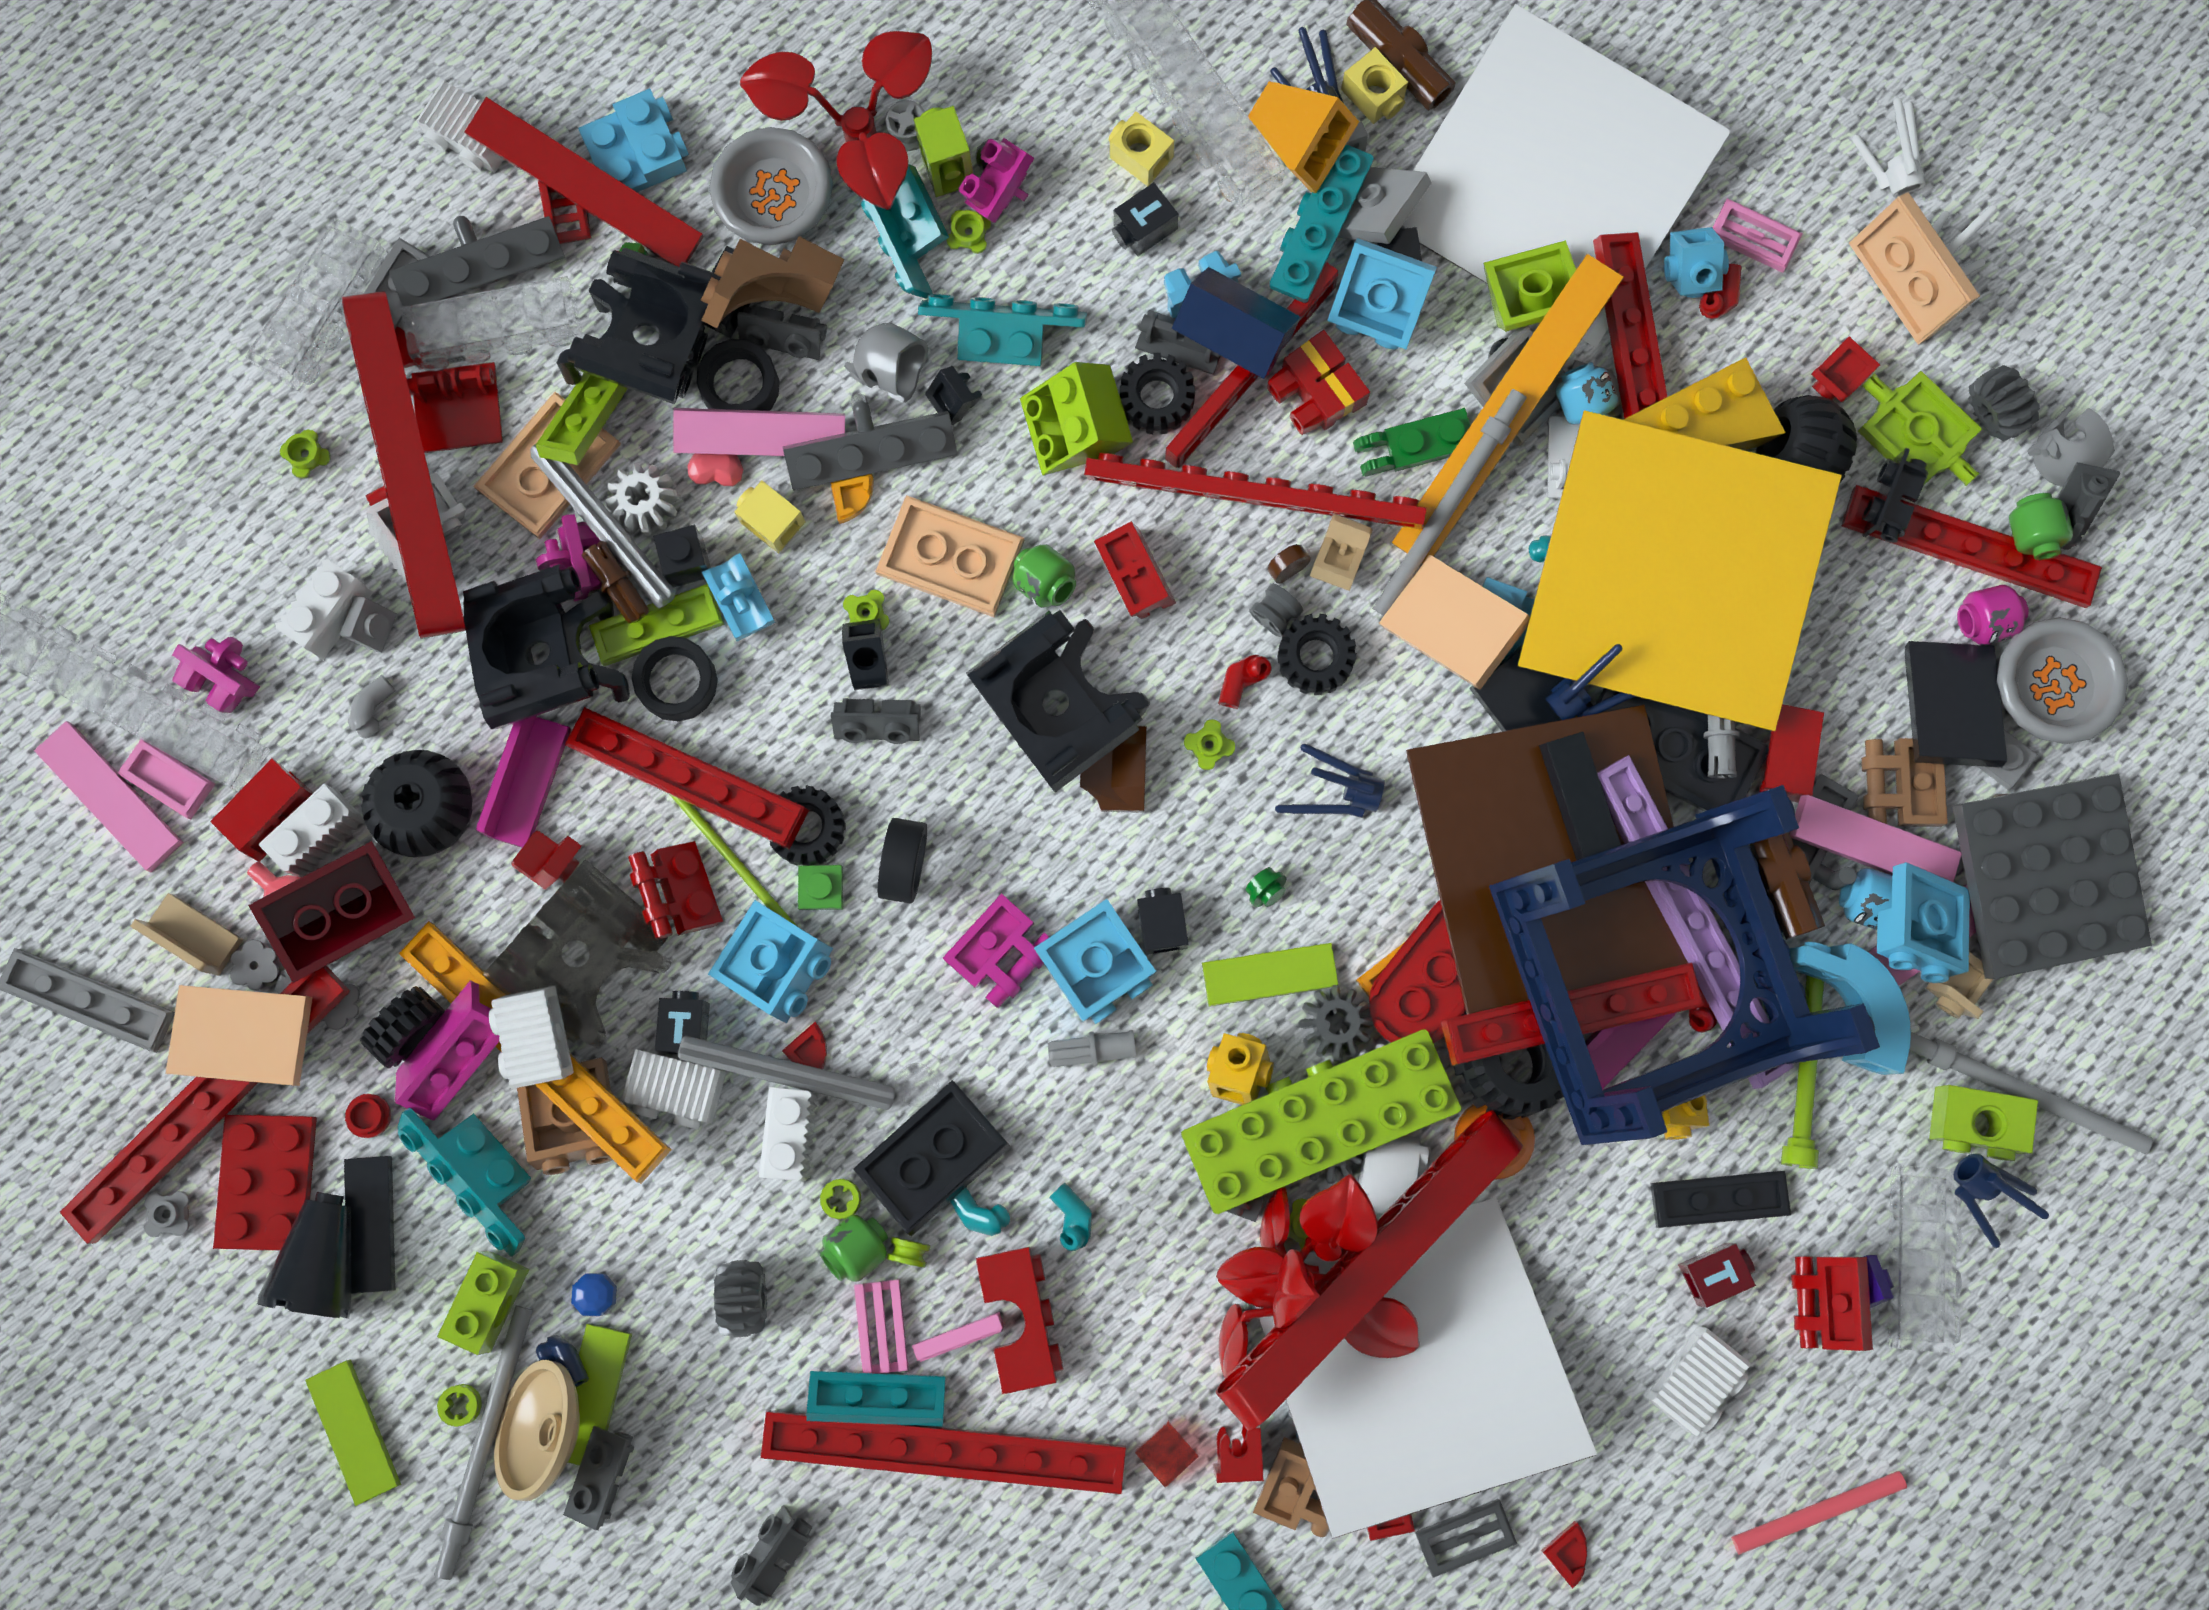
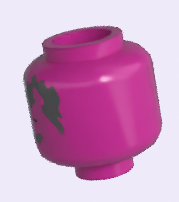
M1999 585L1968 593L1963 600V604L1958 608L1957 620L1960 630L1965 637L1971 638L1972 641L1979 645H1988L2012 639L2014 635L2022 632L2025 620H2027L2029 615V609L2026 600L2019 596L2013 588L2007 585Z

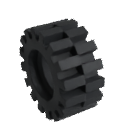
M1154 353L1153 359L1148 360L1145 354L1139 357L1138 364L1132 361L1128 365V372H1124L1121 377L1120 399L1126 419L1133 422L1134 428L1138 430L1141 427L1145 428L1146 433L1152 435L1154 431H1160L1162 435L1167 434L1168 429L1172 427L1174 430L1180 428L1181 422L1188 420L1190 411L1194 406L1195 385H1193L1194 378L1192 373L1186 372L1187 366L1182 361L1176 364L1174 356L1168 354L1167 360L1161 359V353ZM1152 381L1165 382L1173 391V399L1163 408L1149 407L1141 398L1143 387Z
M1312 614L1305 615L1304 620H1295L1282 636L1277 655L1280 672L1283 677L1285 676L1288 679V684L1292 688L1294 686L1300 688L1301 693L1314 692V695H1322L1326 691L1331 693L1339 685L1342 686L1352 672L1357 655L1355 653V639L1351 640L1349 628L1346 626L1343 629L1340 626L1341 621L1335 617L1331 621L1326 619V614H1319L1318 618H1313ZM1312 640H1320L1327 643L1333 652L1332 663L1323 670H1312L1306 667L1300 657V650L1305 643Z
M808 785L803 789H800L799 786L791 787V792L786 794L783 791L779 796L818 814L822 821L821 832L816 839L810 842L802 843L794 840L790 850L771 841L770 846L781 858L796 866L798 864L803 866H810L815 863L822 864L826 862V858L830 855L834 856L838 852L837 847L839 844L842 845L844 841L843 833L846 830V823L843 819L844 815L835 800L822 789L819 791L813 786Z
M415 986L410 991H404L400 998L395 997L391 1000V1005L387 1008L383 1007L379 1011L380 1015L369 1022L370 1027L364 1029L362 1033L364 1036L360 1038V1042L387 1069L392 1066L396 1067L402 1060L405 1062L445 1010L422 987L418 988Z

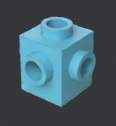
M1712 227L1670 232V256L1664 258L1666 281L1672 283L1680 296L1684 295L1690 298H1699L1707 292L1722 290L1723 274L1728 273L1729 259L1727 251L1724 249V241Z

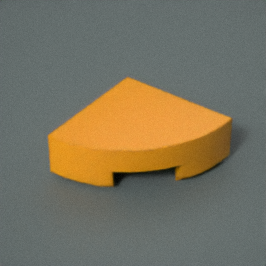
M872 474L831 482L839 524L850 521L858 516L869 503L872 496L871 492H873Z

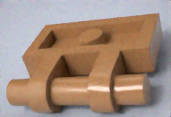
M1899 738L1894 741L1895 755L1883 754L1882 739L1865 740L1866 756L1861 758L1862 772H1866L1867 795L1863 796V808L1868 810V817L1887 824L1886 810L1897 809L1898 826L1942 827L1948 824L1944 764L1915 763L1912 738ZM1884 771H1896L1897 794H1885Z
M1285 1437L1283 1438L1258 1496L1253 1513L1293 1530H1296L1302 1518L1312 1523L1311 1531L1314 1535L1325 1537L1329 1532V1528L1320 1501L1310 1497L1313 1490L1316 1489L1300 1443Z

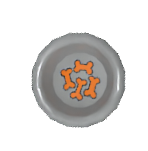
M767 127L746 132L724 148L713 165L709 191L714 212L729 231L748 242L773 246L795 241L799 236H803L817 226L829 208L833 180L827 159L813 141L794 130Z
M2061 617L2033 622L2024 628L2022 632L2012 637L2000 656L1997 685L2002 704L2018 726L2041 740L2061 744L2091 740L2113 724L2125 704L2128 678L2122 656L2106 635L2085 622Z

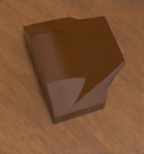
M1137 726L1139 730L1080 774V787L1089 792L1098 801L1101 812L1144 813L1147 726Z

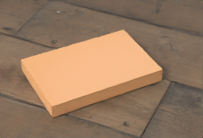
M1909 192L1898 196L1849 242L1918 345L1931 338L1980 297Z
M556 392L550 396L473 486L478 492L539 539L542 538L570 505L534 462L530 453L531 447L538 442L566 400ZM602 428L578 465H569L587 485L621 443Z
M906 495L875 572L876 575L995 618L1013 572L1014 561L1019 555L1025 540L1021 536Z
M1429 555L1379 624L1399 639L1481 690L1528 627L1530 616L1442 561Z
M179 985L165 1074L300 1086L312 997Z

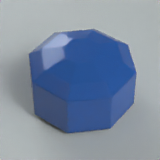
M584 1274L572 1285L571 1303L582 1316H603L616 1304L617 1286L606 1274Z

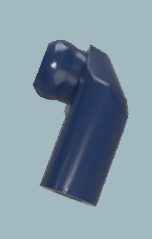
M549 1336L546 1342L540 1343L536 1347L539 1361L550 1360L562 1364L570 1373L576 1387L589 1380L576 1348L561 1336Z

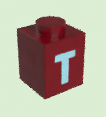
M1724 1243L1678 1264L1696 1305L1708 1308L1756 1286L1751 1274L1755 1273L1754 1264L1744 1248L1739 1249L1736 1243Z

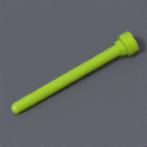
M1807 975L1805 1000L1809 1011H1822L1824 981ZM1818 1060L1799 1062L1793 1136L1788 1138L1787 1146H1782L1781 1165L1792 1166L1794 1164L1799 1165V1168L1818 1169L1819 1150L1815 1149V1141L1811 1140Z

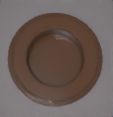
M1295 544L1278 553L1270 561L1267 571L1275 582L1280 584L1303 570L1309 564L1311 557L1302 545Z

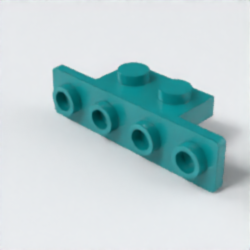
M1346 144L1317 193L1305 192L1297 211L1300 219L1295 229L1288 228L1282 241L1280 251L1283 252V255L1270 280L1269 287L1272 290L1303 303L1308 302L1374 159L1373 155Z
M908 164L906 177L889 210L873 205L864 199L861 202V206L866 216L874 222L880 234L878 237L879 245L884 253L891 258L897 270L895 278L899 286L908 294L926 299L933 292L917 259L948 239L949 235L916 167Z
M931 294L929 295V300H922L918 305V315L959 318L957 360L1041 366L1044 325L1085 327L1087 322V312L1078 311V305L1067 303L1054 304L1053 309L1037 308L1036 302L1027 300L1012 301V306L995 305V299L973 297L970 298V303L954 302V296Z
M411 1108L402 1112L397 1128L399 1130L398 1136L404 1146L411 1152L417 1151L427 1162V1169L430 1175L439 1184L444 1185L446 1183L456 1195L458 1206L467 1216L471 1218L475 1216L484 1226L489 1242L496 1249H504L509 1256L513 1257L520 1251L525 1241V1236L499 1206L522 1190L530 1182L531 1177L474 1113L438 1139Z

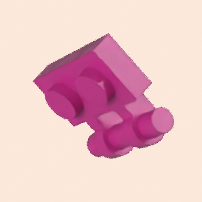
M1001 893L945 954L943 960L975 989L987 976L992 979L997 985L985 998L996 1008H999L1009 996L1014 998L1021 990L1019 985L1035 967L1040 969L1044 965L1034 947L1048 939L1049 936L1043 933L1033 945L1023 936L1034 925V922ZM1015 947L1023 956L1005 974L997 965Z

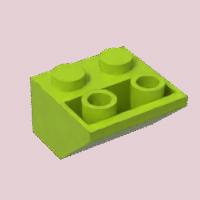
M1074 362L1020 398L1042 475L1086 464L1087 458L1098 459L1099 453L1115 454L1133 443L1110 365Z

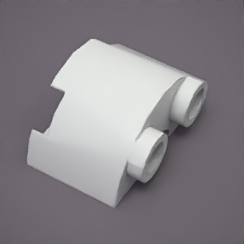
M1405 1135L1362 1153L1364 1160L1361 1164L1358 1183L1367 1194L1377 1219L1417 1180L1418 1172L1424 1173L1426 1170L1429 1147L1421 1146L1418 1137Z

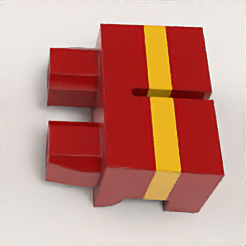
M1324 329L1283 359L1282 369L1268 381L1267 385L1268 391L1279 404L1295 393L1302 399L1304 404L1290 413V419L1301 435L1322 426L1324 431L1327 430L1337 420L1366 406L1370 396L1369 389L1349 362L1345 364L1346 358Z

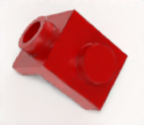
M1849 336L1811 373L1817 380L1812 387L1822 397L1832 401L1837 398L1840 402L1844 403L1880 364Z
M535 831L512 860L511 865L546 890L557 879L564 883L580 863L574 856L582 845L568 835L557 844L542 832Z

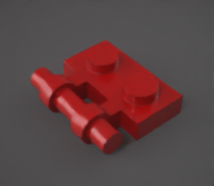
M695 841L657 849L651 854L654 866L649 865L645 851L634 853L628 857L633 870L630 873L633 887L639 888L645 906L642 914L646 924L652 926L656 940L673 934L668 920L673 919L678 936L708 929L723 922ZM656 884H661L667 903H662Z
M1795 1256L1796 1275H1791L1792 1289H1797L1798 1315L1794 1316V1329L1799 1330L1800 1348H1819L1818 1331H1821L1822 1349L1873 1350L1867 1257H1816L1817 1274H1814L1813 1256ZM1815 1289H1819L1820 1315L1816 1313Z

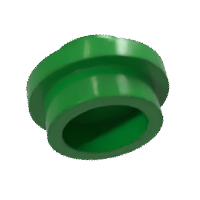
M1271 867L1260 871L1246 887V892L1250 895V903L1254 907H1260L1263 904L1266 907L1274 905L1285 894L1286 889L1283 886L1287 880L1286 876L1282 872H1275Z

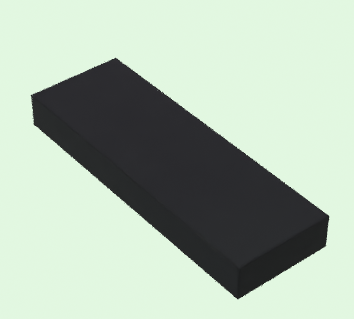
M1584 732L1539 745L1576 860L1620 846L1621 844Z
M392 1156L344 1159L345 1206L351 1207V1294L396 1290Z
M1785 1171L1650 1183L1656 1228L1791 1216Z

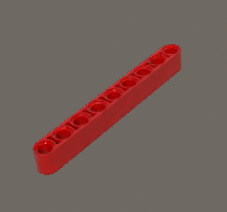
M381 291L341 297L420 639L464 632L465 624L386 292Z
M1493 1110L1487 1111L1475 1119L1377 1220V1236L1372 1245L1359 1252L1347 1251L1315 1284L1314 1288L1320 1296L1287 1328L1279 1329L1275 1326L1220 1383L1216 1389L1217 1396L1247 1430L1258 1427L1273 1414L1519 1154L1523 1144Z

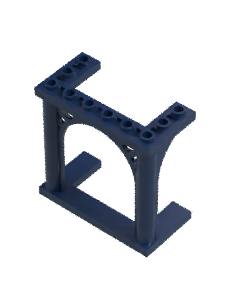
M1784 785L1695 815V820L1573 862L1567 859L1489 886L1581 1145L1654 1138L1668 1132L1661 1114L1663 1111L1785 1063L1792 1064L1862 1054L1880 1047L1875 1034L1873 1020L1868 1015L1864 1003L1816 1012L1809 1011L1805 1000L1804 987L1798 981L1790 959L1789 946L1783 939L1775 918L1774 905L1765 891L1759 874L1758 862L1752 855L1749 844L1799 828L1795 818L1793 803L1788 798ZM1710 859L1719 880L1713 888H1708L1705 885L1702 874L1706 862ZM1680 865H1690V877L1681 871ZM1667 867V871L1662 870V868ZM1664 881L1682 886L1700 896L1717 912L1733 939L1740 966V989L1735 1011L1725 1030L1712 1044L1702 1051L1602 1090L1541 918L1584 905L1586 900L1638 882ZM1754 998L1763 1000L1770 1023L1760 1022L1751 1013L1750 1003ZM1744 1023L1752 1032L1746 1033L1742 1038L1740 1030L1741 1025Z

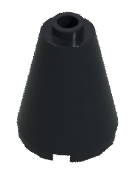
M316 1192L315 1201L305 1199L258 1295V1305L274 1309L276 1306H282L291 1312L349 1319L351 1313V1207L342 1205L344 1196Z

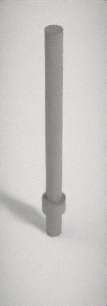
M1512 389L1495 417L1489 416L1480 431L1483 433L1481 439L1372 608L1373 610L1384 616L1410 582L1498 443L1502 445L1512 430L1509 428V425L1527 398L1522 393Z
M1911 1032L1909 1050L1928 1058L1927 1063L1942 1070L1951 1068L2012 1096L2038 1100L2037 1107L2143 1154L2148 1153L2152 1147L2153 1139L2149 1136L1956 1052V1046L1940 1039L1934 1042Z
M515 1306L452 1517L446 1519L440 1537L444 1540L435 1569V1577L446 1580L452 1579L462 1544L468 1543L473 1526L469 1524L470 1517L533 1312L532 1309Z

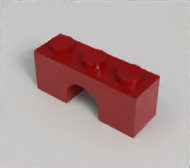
M1025 1247L976 1258L984 1303L999 1300L1010 1301L1021 1309L1025 1318V1328L1018 1340L994 1348L1002 1394L1056 1383V1372L1063 1371L1064 1368L1059 1344L1050 1345L1047 1327L1055 1324L1050 1299L1041 1300L1038 1282L1045 1281L1041 1255H1032L1031 1248Z

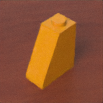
M1271 81L1267 83L1248 115L1249 119L1289 170L1313 193H1317L1359 123V120L1338 97Z

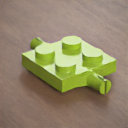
M1922 371L1916 374L1907 384L1895 390H1891L1876 373L1862 385L1880 404L1877 406L1874 415L1857 432L1884 458L1893 460L1904 449H1910L1906 461L1919 459L1927 464L1925 470H1927L1928 476L1924 485L1935 474L1941 473L1947 468L1965 486L1980 474L1961 455L1964 453L1967 444L1982 428Z

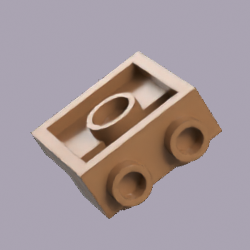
M602 1057L580 1062L611 1091L607 1062ZM535 1084L517 1088L527 1163L536 1170L542 1169L545 1175H555L570 1170V1162L586 1159L587 1164L597 1165L613 1160Z

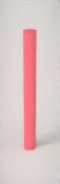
M1896 1471L1731 1538L1737 1553L1740 1555L1907 1488V1484L1901 1472Z

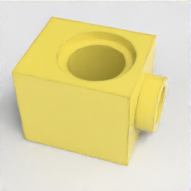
M1375 47L1344 72L1341 90L1375 124L1383 116L1386 119H1391L1403 108L1408 81ZM1371 86H1379L1383 88L1386 92L1377 94L1370 91L1368 88Z
M1136 111L1127 122L1121 120L1114 127L1108 139L1110 141V158L1146 186H1149L1174 157L1175 140ZM1141 143L1146 145L1148 149L1142 152H1135L1129 147L1133 144Z
M762 480L755 488L750 487L744 491L737 501L736 506L738 508L734 511L743 526L778 554L805 524L801 511Z

